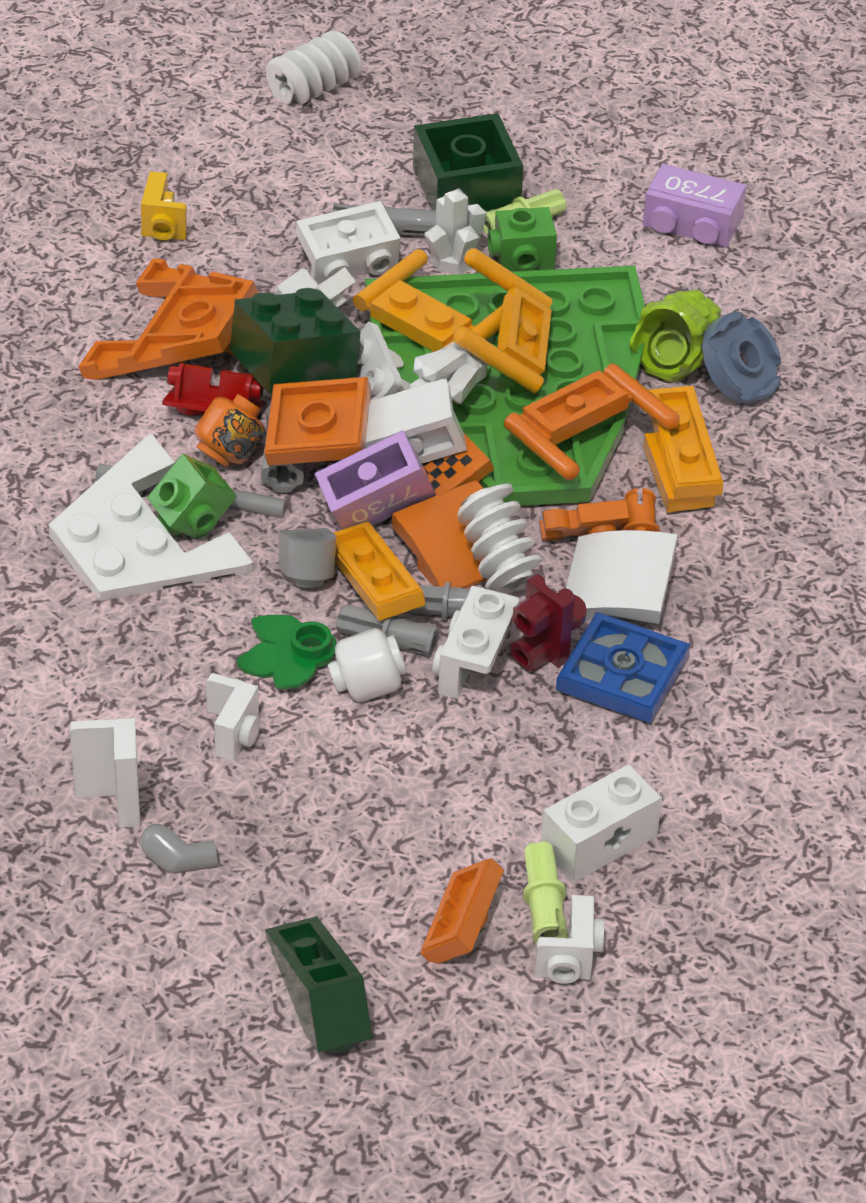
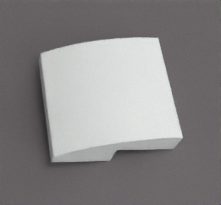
M620 530L578 536L566 589H570L574 595L580 597L585 602L587 608L585 621H591L595 613L599 612L608 616L659 624L674 560L677 534Z

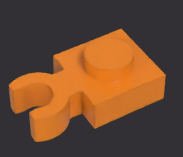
M616 500L578 504L576 510H545L542 512L543 520H539L542 541H553L567 536L578 538V536L598 532L620 531L629 520L627 501Z

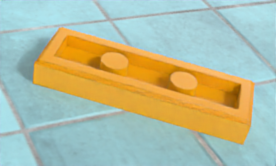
M694 386L650 389V392L677 412L680 417L679 424L675 428L666 429L650 416L674 499L722 495L724 482Z
M364 522L334 532L336 535L335 564L378 621L426 605L422 588L370 522Z

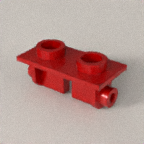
M180 363L178 367L170 366L167 383L174 387L162 400V405L176 407L179 413L200 415L208 409L215 398L225 397L233 401L237 394L261 410L265 406L266 401L261 400L264 388L252 374L222 370L220 372L219 386L212 385L213 368Z

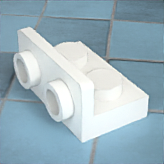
M381 201L296 221V235L312 264L311 276L318 285L344 267L352 277L368 273L381 275L398 263L401 238Z
M367 322L360 333L355 378L368 377L371 386L370 401L408 390L410 383L401 379L398 372L404 365L403 360L397 353L388 349L378 325Z

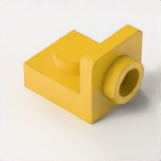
M150 171L141 202V236L154 237L159 240H186L187 205L175 202V192L168 191L167 173Z

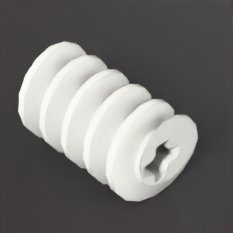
M329 31L321 37L312 39L308 44L304 43L295 48V50H290L282 56H277L270 60L266 66V77L275 97L286 105L291 104L292 99L302 105L308 102L310 96L316 98L322 94L323 90L328 92L334 89L336 84L342 85L346 83L349 77L354 79L360 76L362 64L358 51L347 36L338 31Z
M508 483L484 488L471 494L462 501L457 513L460 524L466 526L464 534L467 541L473 543L471 549L473 557L481 561L478 567L481 577L488 579L485 585L486 589H495L496 592L504 594L525 590L527 580L536 575L531 570L542 562L540 555L525 556L524 554L525 551L535 544L533 537L518 538L517 536L528 524L526 519H510V516L518 512L521 507L518 501L503 502V499L514 491L512 484Z

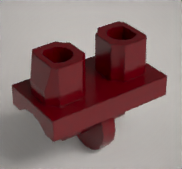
M538 573L528 579L526 599L513 607V621L517 629L523 632V636L511 643L510 656L529 672L534 671L547 661H550L557 668L563 666L570 656L572 630L579 628L585 622L587 613L585 602L580 597L574 595L570 589H561L558 593L550 590L545 583L544 577Z

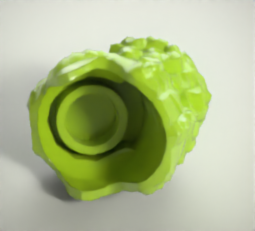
M699 289L668 294L662 301H652L642 308L641 317L631 336L629 348L637 354L638 347L645 343L641 363L647 374H652L667 382L683 380L702 365V361H704L702 344L705 331L713 320L720 317L722 310L711 299L705 297L704 293Z

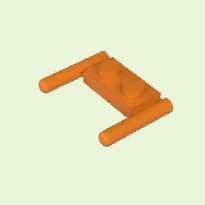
M610 364L603 373L598 370L523 407V413L520 415L517 413L509 414L505 418L503 425L506 430L564 479L573 480L579 475L580 467L561 451L556 444L628 409V403L631 401L666 429L675 428L679 424L680 417L677 412L618 365Z

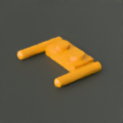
M472 248L464 256L465 263L508 291L503 299L498 346L492 345L466 327H459L454 332L453 341L525 389L536 393L544 382V378L540 375L545 371L551 320L550 306L553 299L478 249Z
M421 249L414 250L353 297V304L358 310H369L370 317L433 352L453 342V334L459 327L468 328L486 341L500 330L503 304L476 326H473L471 318L404 282L427 264L428 256Z

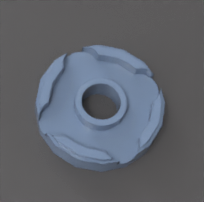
M734 311L713 320L705 331L702 344L704 363L712 381L725 396L736 403L751 405L771 396L780 385L781 375L777 377V366L781 364V357L773 336L762 322L754 317L747 319L741 316L743 312ZM739 350L744 354L747 365L742 361Z

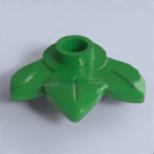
M289 615L253 617L251 619L252 628L261 643L238 657L236 665L246 674L255 677H273V682L277 689H293L310 681L317 668L329 664L335 658L337 642L330 629L319 622L309 621L301 623L297 618Z

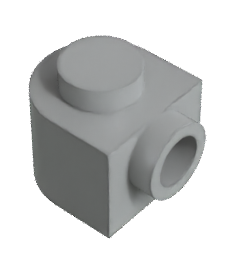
M328 528L280 530L278 569L286 576L295 579L294 583L297 586L307 588L323 586L324 580L335 576L336 535Z

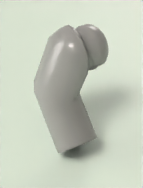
M162 824L149 825L142 833L140 845L143 852L168 873L218 867L214 840L187 844L171 829Z

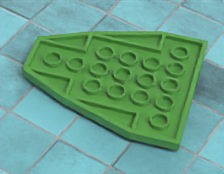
M636 266L514 271V274L553 299L550 306L551 320L545 371L540 375L544 378V382L536 393H532L488 365L486 377L475 384L461 404L452 402L453 411L462 431L490 459L494 470L481 479L479 484L483 488L506 483L512 484L514 491L503 499L504 503L518 501L520 506L590 502L623 436L631 402L628 403V409L556 444L561 451L580 467L579 475L573 480L564 479L506 430L503 424L509 414L517 413L520 415L523 413V407L598 370L603 373L610 364L618 365L635 380L638 379L645 343L638 346L637 354L629 348L631 336L641 317V310L645 307ZM480 273L414 276L404 281L471 318L473 326H476L503 304L504 296L508 293V291ZM377 278L365 279V287H367ZM367 310L369 322L378 325L388 349L397 353L404 362L403 367L398 371L401 379L410 384L419 379L413 373L415 357L432 353L433 351L370 317V311ZM499 331L487 340L496 347L498 346Z

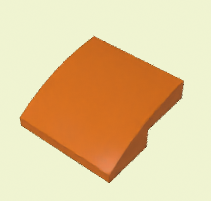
M477 480L392 513V528L418 557L417 568L432 586L444 587L445 582H451L452 587L470 588L472 585L474 586L488 580L481 577L478 569L481 561L474 559L471 552L473 543L467 541L464 534L466 526L460 524L457 517L462 501L471 494L484 489Z

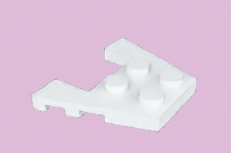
M152 434L139 442L49 524V537L100 601L163 590V586L190 581L192 584L211 581L212 577L228 574L239 576L253 571V561L230 532L191 551L184 552L138 492L159 483L175 463Z

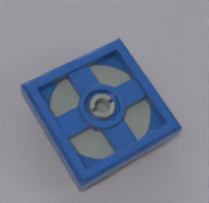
M596 612L557 676L556 690L651 724L689 657L690 644Z

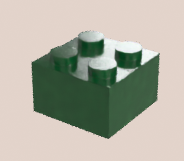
M499 113L414 125L413 169L431 210H436L437 199L444 197L445 193L458 188L468 197V205L478 204L485 212L509 205L513 202L514 198L522 197L523 163Z
M301 288L296 293L279 295L257 293L252 298L235 299L230 351L268 393H272L274 384L355 378L361 331L321 290Z

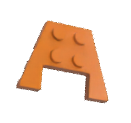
M152 258L136 281V285L140 294L151 297H166L138 340L95 341L78 366L82 377L99 380L223 353L231 341L235 299L252 298L257 294L258 291L254 281L214 271L208 274L209 277L195 273L193 266L180 264L177 269L168 267L166 260Z

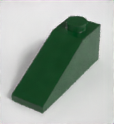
M316 916L265 929L266 937L302 1029L317 1052H344L352 1049L358 1042L373 1039L363 976L321 920Z

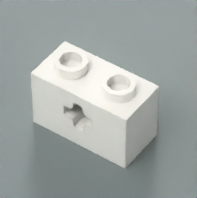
M628 764L544 809L541 842L548 841L553 845L556 866L574 883L658 836L662 797Z

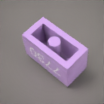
M662 164L645 195L643 226L654 228L661 233L670 232L693 238L704 244L712 243L727 247L743 217L746 185Z
M403 430L315 473L330 511L342 529L364 522H370L373 526L392 517L394 512L436 495L417 452Z

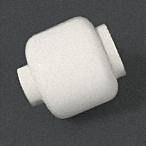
M378 628L361 632L337 642L335 646L337 661L328 664L337 692L348 690L351 698L357 702H365L395 692L401 686V675L408 673L395 636L386 637L385 633Z

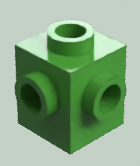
M549 207L516 208L495 212V229L488 230L487 233L490 257H497L498 263L511 272L555 269L557 233Z
M182 453L147 499L159 513L157 518L169 533L175 536H180L184 533L198 539L208 534L238 496L215 467Z

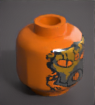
M237 394L233 401L225 397L215 398L195 426L194 434L199 440L196 447L226 468L231 463L236 465L244 464L265 435V426L257 419L261 409Z

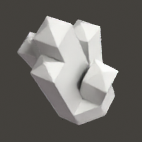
M459 188L445 193L444 197L437 199L436 225L424 233L431 251L430 262L439 271L453 274H461L473 269L465 263L464 256L468 250L472 248L478 249V243L487 213L478 204L468 205V197Z
M453 341L438 351L415 357L413 373L419 379L411 383L409 389L440 379H447L451 389L452 402L461 404L475 384L486 377L488 364Z

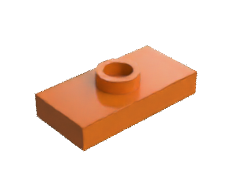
M493 858L453 872L421 948L420 954L427 961L439 964L472 951L480 930L488 920L487 912L504 872V869Z

